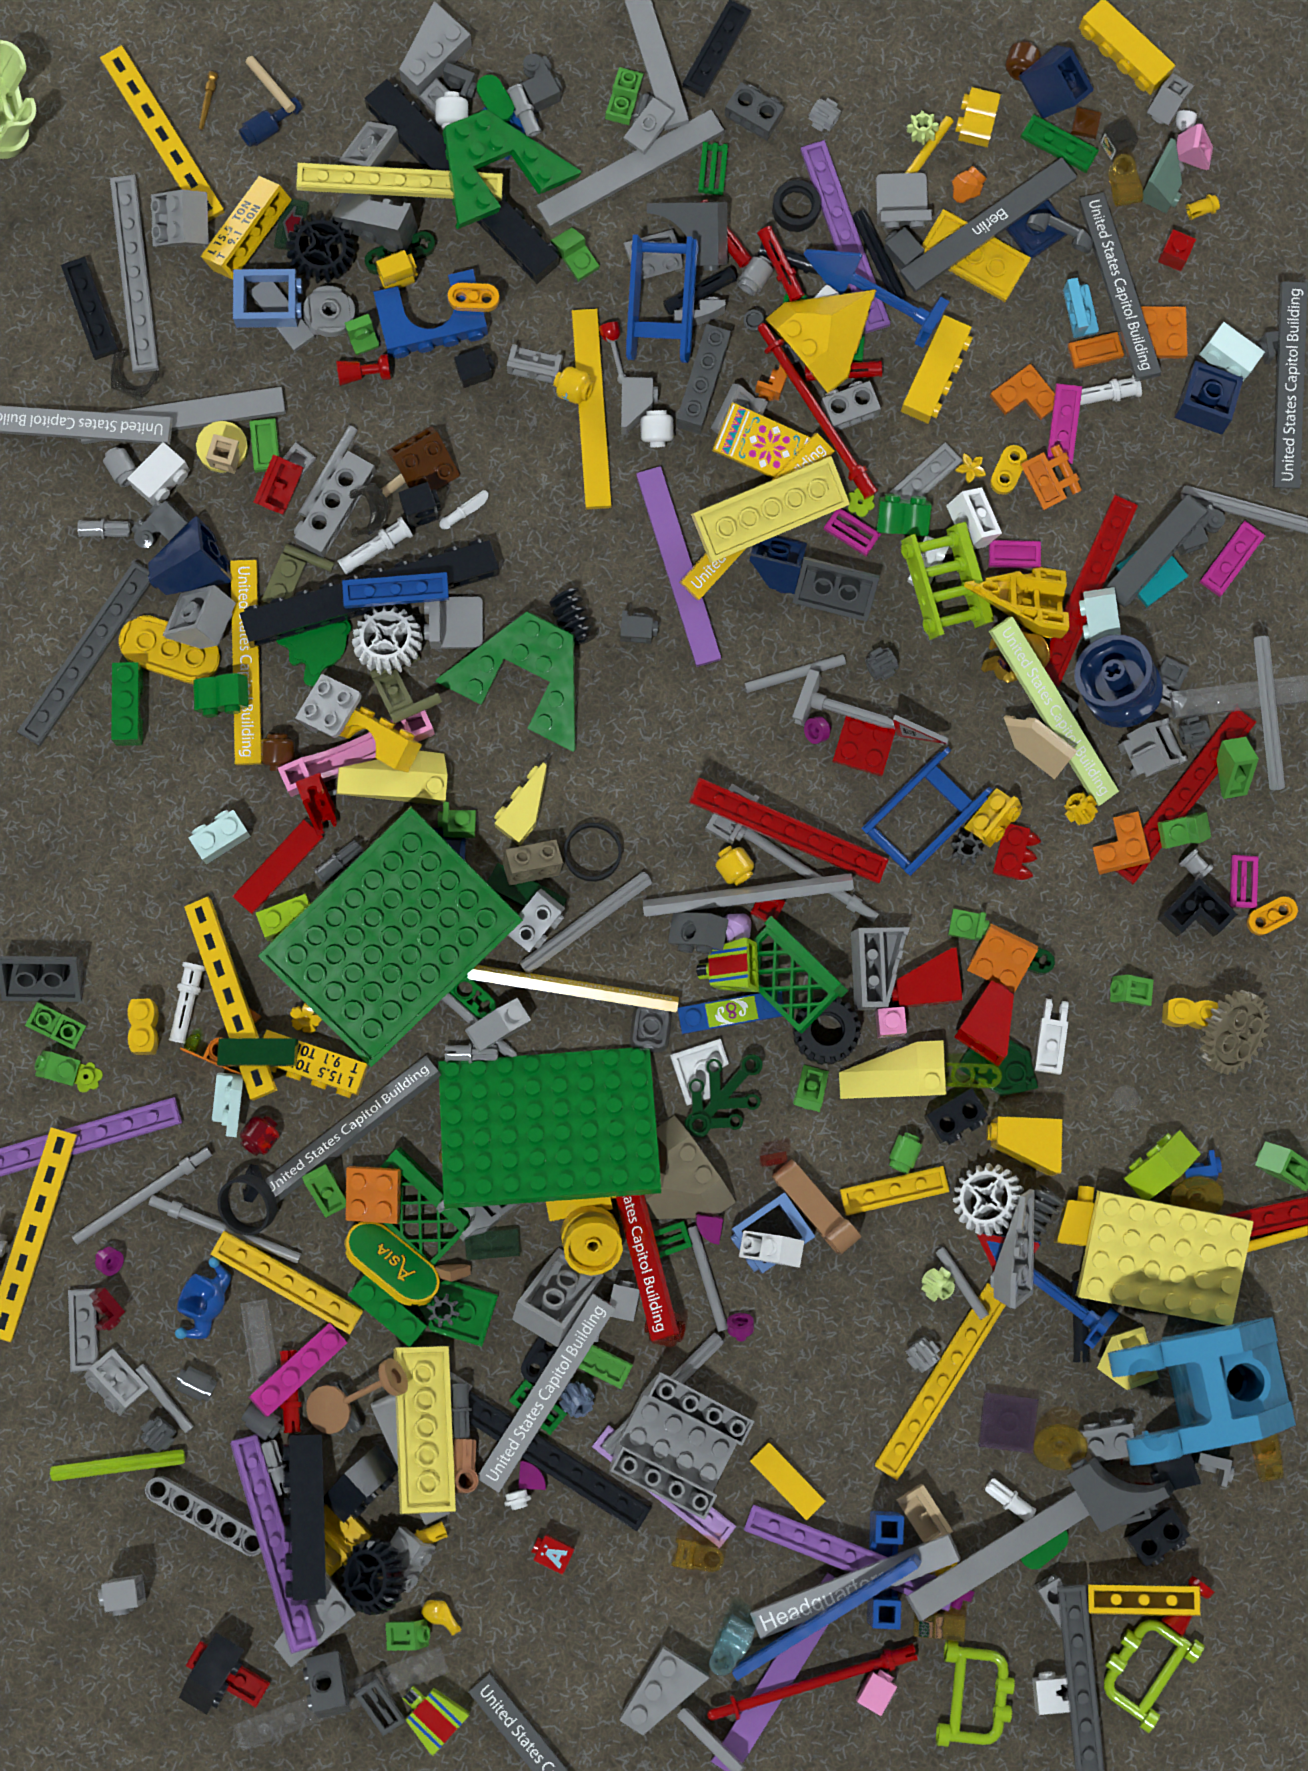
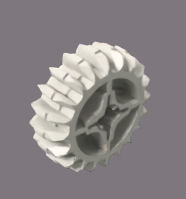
M384 606L382 612H378L374 608V615L365 614V622L358 621L357 626L359 629L353 630L355 638L352 639L353 647H355L354 653L356 657H359L360 663L362 665L367 664V668L370 671L376 668L377 673L380 675L384 669L391 675L394 668L401 672L402 665L405 664L410 667V659L417 660L418 654L416 651H421L422 645L420 642L423 640V636L420 633V625L415 623V618L412 615L408 616L407 611L404 609L399 612L395 606L391 611H388V608ZM375 632L376 637L374 640L371 641L372 644L368 647L369 639ZM407 634L406 642L400 648L399 643L403 640V636Z
M986 1163L984 1170L980 1165H977L975 1174L970 1170L966 1172L969 1177L967 1180L959 1178L963 1186L962 1188H954L955 1192L960 1194V1196L953 1198L954 1203L960 1204L954 1211L957 1214H961L959 1221L967 1223L966 1228L970 1231L975 1228V1233L978 1235L985 1231L987 1236H992L995 1230L1000 1235L1003 1232L1002 1226L1009 1230V1221L1014 1216L1021 1196L1018 1194L1022 1193L1024 1188L1021 1185H1017L1019 1178L1016 1176L1011 1177L1012 1171L1009 1169L1003 1171L1001 1165H996L993 1169L990 1163ZM996 1180L994 1183L991 1182L986 1188L977 1187L985 1181ZM1004 1187H1006L1008 1193L1006 1206L1001 1201ZM972 1194H974L977 1199L976 1204L974 1206V1212H972L971 1209ZM981 1194L989 1195L997 1206L992 1203L989 1204ZM993 1211L1000 1212L995 1218L982 1220L984 1216L987 1217Z

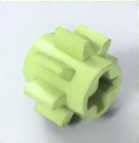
M921 111L917 116L911 115L912 124L907 125V132L912 133V142L917 140L922 145H925V142L929 139L935 140L934 132L939 131V123H933L934 114L929 116L924 111Z
M941 1267L939 1271L933 1268L924 1274L922 1279L923 1287L921 1289L934 1302L938 1297L944 1300L949 1298L954 1292L955 1285L953 1282L955 1279L950 1276L951 1272Z

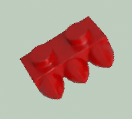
M1009 824L999 842L992 874L1015 880H1026L1033 877L1032 872L1022 863H1030L1037 860L1036 855L1026 846L1037 845L1041 843V839L1034 832L1030 831V828Z

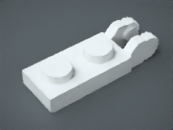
M1046 998L1043 1018L1040 1020L1034 1071L1060 1075L1062 1073L1068 1022H1066L1068 1002H1061L1059 1020L1050 1019L1053 1007L1052 999Z

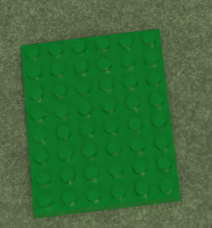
M410 806L258 954V957L347 1045L372 1067L507 937L523 919Z
M636 1047L498 1057L495 1061H472V1063H469V1061L438 1062L439 1073L441 1074L439 1076L444 1209L662 1193L650 1049Z

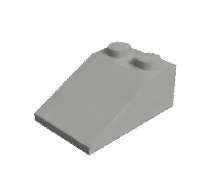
M558 1248L518 1300L512 1320L558 1347L596 1290L604 1274L590 1276L578 1273L566 1261L564 1251Z

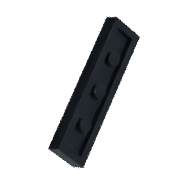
M728 0L685 77L682 87L705 98L751 15L750 9L732 0Z
M82 257L62 264L61 267L94 360L118 353V347L86 258Z

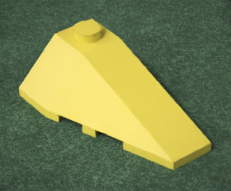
M419 751L408 773L396 770L378 759L339 767L336 794L440 805L446 801L448 774L444 753Z
M944 1041L915 1042L839 1072L840 1099L946 1095Z

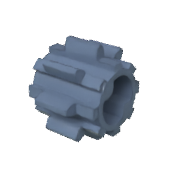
M575 1382L567 1384L568 1386L565 1387L560 1395L562 1401L559 1404L564 1412H568L570 1417L579 1418L586 1416L593 1409L592 1405H594L592 1399L595 1396L589 1387L586 1388L584 1383Z

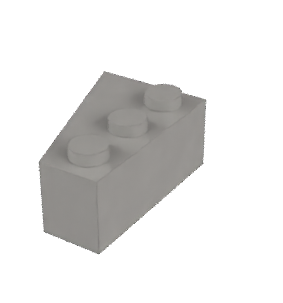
M435 1L399 69L401 82L417 96L434 79H439L443 75V69L447 62L454 65L472 47L470 33Z
M910 927L858 928L851 932L855 1011L877 1010L889 1006L897 977V968L902 958L903 946Z
M327 1572L326 1601L324 1605H307L318 1644L322 1643L358 1613L356 1607L349 1605V1598L344 1597L345 1593ZM284 1631L274 1645L290 1668L315 1648L291 1654Z

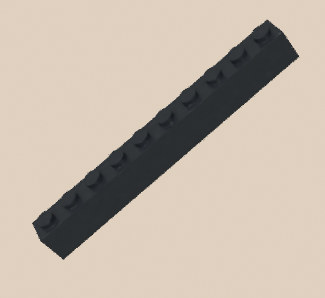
M386 79L364 98L366 108L381 124L391 125L397 129L399 142L426 170L450 171L445 152L447 147L443 136L438 132V126L432 119L429 118L427 120L421 114L420 107L414 101L409 102L404 97L405 93L398 84L395 83L393 85ZM502 192V201H498L501 206L499 212L476 222L538 284L559 265V251L552 243L549 242L547 244L541 238V232L534 225L529 226L524 221L525 217L517 207L512 208L507 203L508 200Z
M478 539L470 542L467 547L460 549L457 546L450 547L444 550L443 554L436 556L434 554H426L421 556L419 561L412 563L402 561L395 564L394 568L388 570L379 568L372 570L367 576L359 577L355 575L345 580L447 572L448 588L451 590L498 576L499 567L490 540L483 541V539ZM327 583L320 586L319 590L312 592L303 590L295 593V597L284 599L283 597L275 598L265 606H248L244 609V612L240 613L249 646L254 648L373 613L374 608L380 611L384 606L390 608L400 604L345 608L342 583L336 585L334 583Z

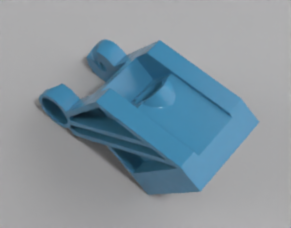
M1273 1317L1162 1337V1341L1108 1352L1112 1377L1136 1375L1137 1372L1155 1371L1168 1367L1180 1422L1178 1427L1152 1433L1143 1431L1142 1435L1126 1439L1131 1465L1161 1462L1179 1458L1184 1454L1262 1440L1296 1425L1276 1341L1278 1340ZM1233 1367L1243 1375L1244 1379L1240 1390L1234 1394V1397L1227 1388V1376Z

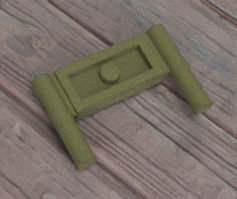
M286 544L259 607L268 605L275 598H292L307 563L332 572L335 563Z
M418 655L417 660H416V659H410V662H411V664H412V663H414V662H416V661H419V660H421V659H420V657H419V655ZM397 668L393 669L391 675L388 674L386 669H384L381 675L377 673L376 669L369 671L394 724L442 703L438 693L413 703Z

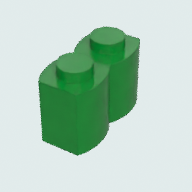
M885 494V498H879L876 519L877 532L928 536L932 505L929 501H926V497L911 496V500L900 499L901 496L897 494Z
M232 673L193 680L194 711L202 713L203 717H217L218 713L224 711L226 714L241 713L240 709L249 707L247 676Z

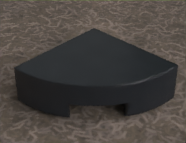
M250 1164L245 1174L254 1175L263 1180L259 1166ZM247 1184V1188L243 1189L244 1201L253 1203L259 1192Z

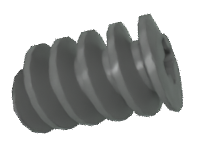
M1042 1185L1039 1186L1043 1191L1034 1189V1196L1036 1197L1034 1199V1240L1041 1241L1037 1234L1038 1231L1047 1232L1043 1223L1053 1224L1049 1214L1059 1215L1055 1205L1065 1206V1203L1059 1196Z

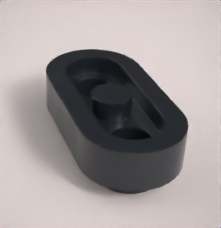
M539 1337L521 1365L523 1377L529 1382L536 1383L559 1346H555L553 1351H546L544 1344L547 1340ZM534 1363L540 1367V1371L537 1374H532L529 1370L530 1366Z

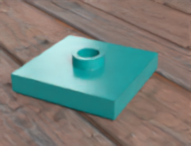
M1135 553L1115 567L1118 573ZM1171 556L1137 597L1148 608L1187 579L1188 575L1175 558Z

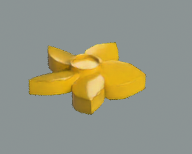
M963 454L962 460L964 464L957 467L955 471L966 473L965 479L968 484L975 476H986L984 469L980 467L983 457H976L972 461L968 455Z

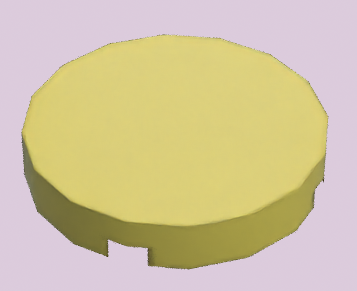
M226 421L213 422L204 427L198 435L196 443L197 455L203 465L211 471L226 472L210 467L206 459L213 434L239 441L238 449L241 456L237 468L240 467L248 453L247 438L243 431L235 424Z

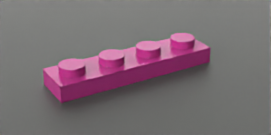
M328 1323L248 1398L265 1417H268L347 1344L346 1340L331 1323Z

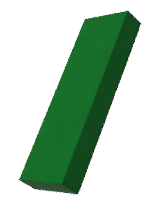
M1034 114L1020 137L1058 159L1063 158L1066 163L1084 173H1087L1099 152V149Z

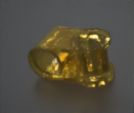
M1127 154L1117 156L1108 170L1114 205L1120 207L1141 203L1143 201V190L1134 159Z
M675 1538L677 1548L675 1560L671 1562V1566L707 1572H716L723 1566L724 1554L719 1547L702 1544L693 1540ZM687 1548L686 1559L683 1560L684 1551ZM714 1551L719 1555L720 1561L717 1565L709 1566L705 1563L704 1556L707 1552Z

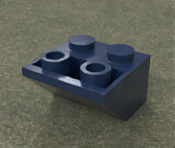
M1056 45L1018 76L1042 118L1077 105L1094 91L1072 48Z

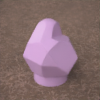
M728 914L723 917L728 919L724 944L741 938H750L751 920L746 914Z

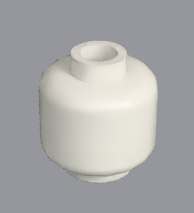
M444 92V96L436 100L435 119L437 124L442 126L443 130L446 125L468 117V102L465 98L459 97V92Z
M667 410L646 411V415L640 419L641 440L650 442V447H665V442L671 441L674 438L673 417L667 414Z

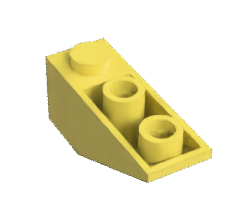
M544 762L540 767L535 766L527 776L529 781L523 788L519 786L510 798L513 801L507 808L505 806L501 807L494 817L496 819L494 823L495 828L519 846H521L537 824L547 772V765Z

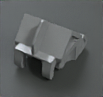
M1169 718L1148 723L1127 734L1129 740L1118 745L1120 752H1127L1131 760L1133 769L1130 771L1133 779L1143 773L1146 777H1149L1188 761L1187 757L1183 756L1169 727ZM1158 729L1160 730L1162 737L1169 749V752L1173 758L1172 760L1169 758L1165 750V747L1158 735Z

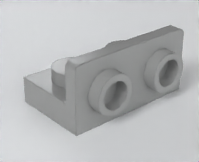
M673 230L641 238L643 242L678 243ZM632 241L624 243V247L631 265ZM643 252L641 280L683 268L681 254Z
M113 1348L92 1365L84 1375L87 1386L104 1398V1403L110 1411L117 1412L120 1416L149 1388Z
M1126 1418L1111 1420V1426L1100 1427V1423L1084 1425V1430L1077 1431L1082 1458L1085 1457L1088 1461L1096 1457L1099 1462L1129 1457L1126 1439L1134 1437V1423H1127Z

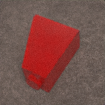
M950 948L897 979L891 995L892 1003L896 1002L897 1007L904 1008L960 1003L962 1001L957 948Z
M991 980L954 1038L999 1066L1008 1053L1014 994L1009 992L1005 985Z

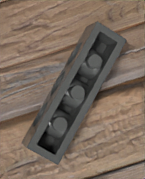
M706 324L679 410L676 428L701 435L729 345L731 331Z

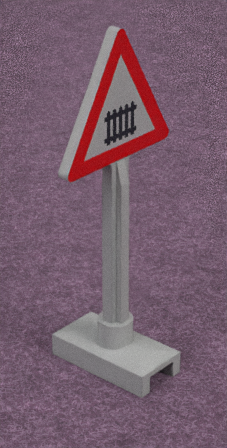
M809 669L792 716L795 719V724L804 726L811 708L821 711L825 709L883 728H893L897 736L942 744H947L949 740L897 715H894L892 720L877 713L828 699L826 695L817 693L822 678L818 671Z

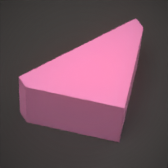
M1197 124L1178 135L1176 145L1178 159L1200 169L1209 170L1213 145L1203 124Z

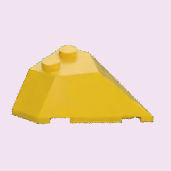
M876 290L785 302L765 320L779 337L785 340L807 366L812 376L829 394L849 377L852 360L857 352Z
M1038 567L1033 568L1032 573L1023 575L1018 571L988 577L979 584L974 581H968L964 584L965 588L1008 616L1013 617L1014 620L1034 634L1045 638L1055 637L1062 639L1069 630L1068 612H1063L1062 607L1067 586L1066 571Z

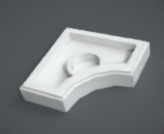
M721 1039L670 1055L687 1106L692 1104L691 1093L688 1091L687 1084L693 1078L700 1079L704 1083L705 1087L701 1093L702 1101L710 1098L709 1073L705 1070L706 1061L711 1058L718 1059L722 1064V1068L729 1064ZM711 1062L709 1069L712 1072L716 1071L718 1068L717 1063ZM696 1081L692 1084V1090L698 1091L700 1083Z

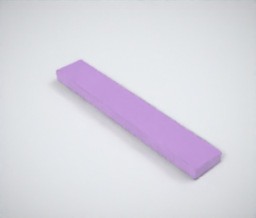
M608 1425L592 1447L612 1462L613 1454H608L602 1447V1444L615 1432ZM648 1491L719 1548L736 1528L732 1522L713 1507H711L704 1520Z

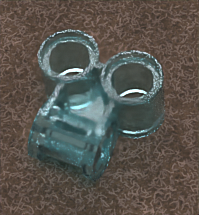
M731 1614L727 1626L723 1627L720 1634L721 1637L713 1648L709 1661L711 1670L720 1676L729 1674L738 1659L741 1660L753 1640L752 1636L756 1629L734 1614ZM723 1656L726 1657L724 1661L719 1660Z

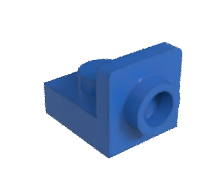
M1208 1150V1166H1204V1163L1191 1164L1183 1173L1184 1185L1217 1181L1218 1173H1222L1220 1157H1215L1214 1150Z

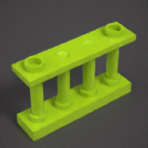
M966 522L955 524L946 529L947 536L918 543L916 535L913 534L901 540V553L908 564L924 619L923 628L928 634L929 640L944 635L943 627L971 620L974 627L978 628L994 622L990 604L964 587L965 582L974 581L977 584L983 582ZM947 546L952 548L954 561L925 568L921 553ZM953 571L959 573L962 582L961 586L932 593L928 578ZM960 596L966 597L969 606L967 611L939 617L936 602Z

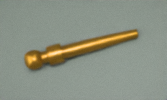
M213 71L208 73V82L205 85L206 93L199 129L201 130L204 129L212 94L216 88L214 83L218 79V74Z

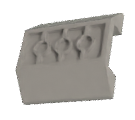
M659 1372L641 1393L618 1438L609 1471L705 1520L717 1497L713 1490L736 1445H743L754 1421Z

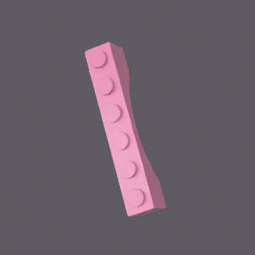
M425 710L395 723L394 729L397 731L404 729L414 734L413 740L417 742L435 735ZM369 732L340 746L301 757L278 767L288 793L291 797L298 795L299 791L295 782L319 772L325 783L338 777L339 767L377 760L375 758V740Z

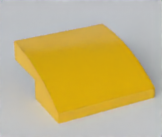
M325 1505V1567L327 1574L331 1577L342 1566V1563L348 1560L346 1554L352 1551V1546L368 1540L373 1534L357 1518L354 1519L353 1516L343 1523Z

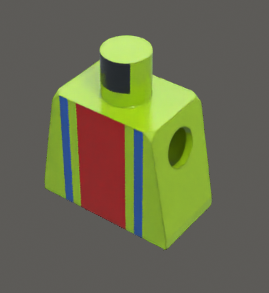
M747 937L724 944L723 950H712V953L708 954L709 963L697 965L698 978L700 980L709 979L710 986L718 990L759 992L757 943Z
M413 1686L402 1698L413 1709L406 1718L407 1723L432 1756L470 1714L468 1710L435 1688L424 1697Z

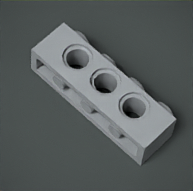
M347 451L344 457L340 456L334 465L335 472L332 477L325 479L321 486V495L317 500L313 499L308 507L307 512L309 514L305 521L301 520L294 530L297 544L322 558L329 551L376 474L374 465L350 451ZM344 478L353 479V483L350 486L340 485L341 480ZM332 499L340 501L336 508L327 507V503ZM317 521H325L327 523L324 529L317 530L313 528Z

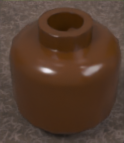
M1028 41L1013 44L1009 49L1005 62L1006 71L1013 79L1021 81L1018 76L1041 58L1040 51Z
M268 733L267 738L261 740V762L264 765L270 766V771H279L278 767L295 761V743L293 739L288 738V734Z

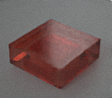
M786 1151L758 1157L760 1167L762 1168L784 1164L788 1161Z

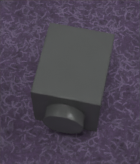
M905 227L899 232L893 231L885 239L884 251L899 270H902L924 254L925 249Z

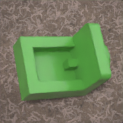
M42 1051L35 1062V1076L73 1086L80 1060L53 1052Z

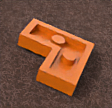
M1031 364L990 393V397L1004 415H1007L1024 401L1027 402L1040 420L1053 411L1055 393Z
M1139 812L1114 817L1113 821L1118 841L1093 847L1099 875L1151 862Z

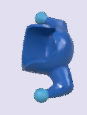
M211 1257L208 1261L210 1267L215 1268L217 1272L215 1278L209 1279L193 1274L181 1291L177 1310L193 1319L195 1328L190 1330L178 1328L175 1331V1336L178 1339L185 1337L193 1339L207 1338L211 1331L213 1319L221 1313L224 1307V1294L230 1284L231 1274L220 1264V1260L216 1257Z

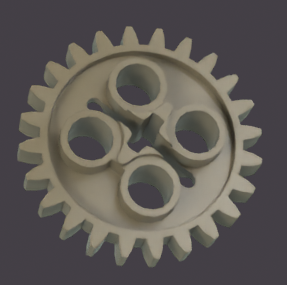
M1241 990L1240 993L1233 991L1232 996L1225 995V1002L1218 1001L1217 1010L1211 1009L1213 1016L1205 1019L1209 1024L1207 1027L1202 1028V1031L1206 1033L1205 1036L1200 1038V1041L1205 1043L1200 1048V1051L1204 1052L1202 1059L1206 1060V1065L1211 1067V1069L1229 1075L1230 1072L1235 1074L1238 1068L1244 1070L1245 1062L1252 1063V1055L1258 1056L1256 1049L1264 1045L1261 1039L1268 1035L1264 1033V1029L1269 1027L1265 1020L1270 1016L1265 1012L1268 1007L1263 1004L1264 1000L1259 998L1258 995Z

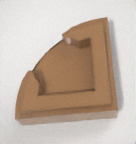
M444 1264L434 1266L440 1279L451 1282L471 1275L470 1265Z

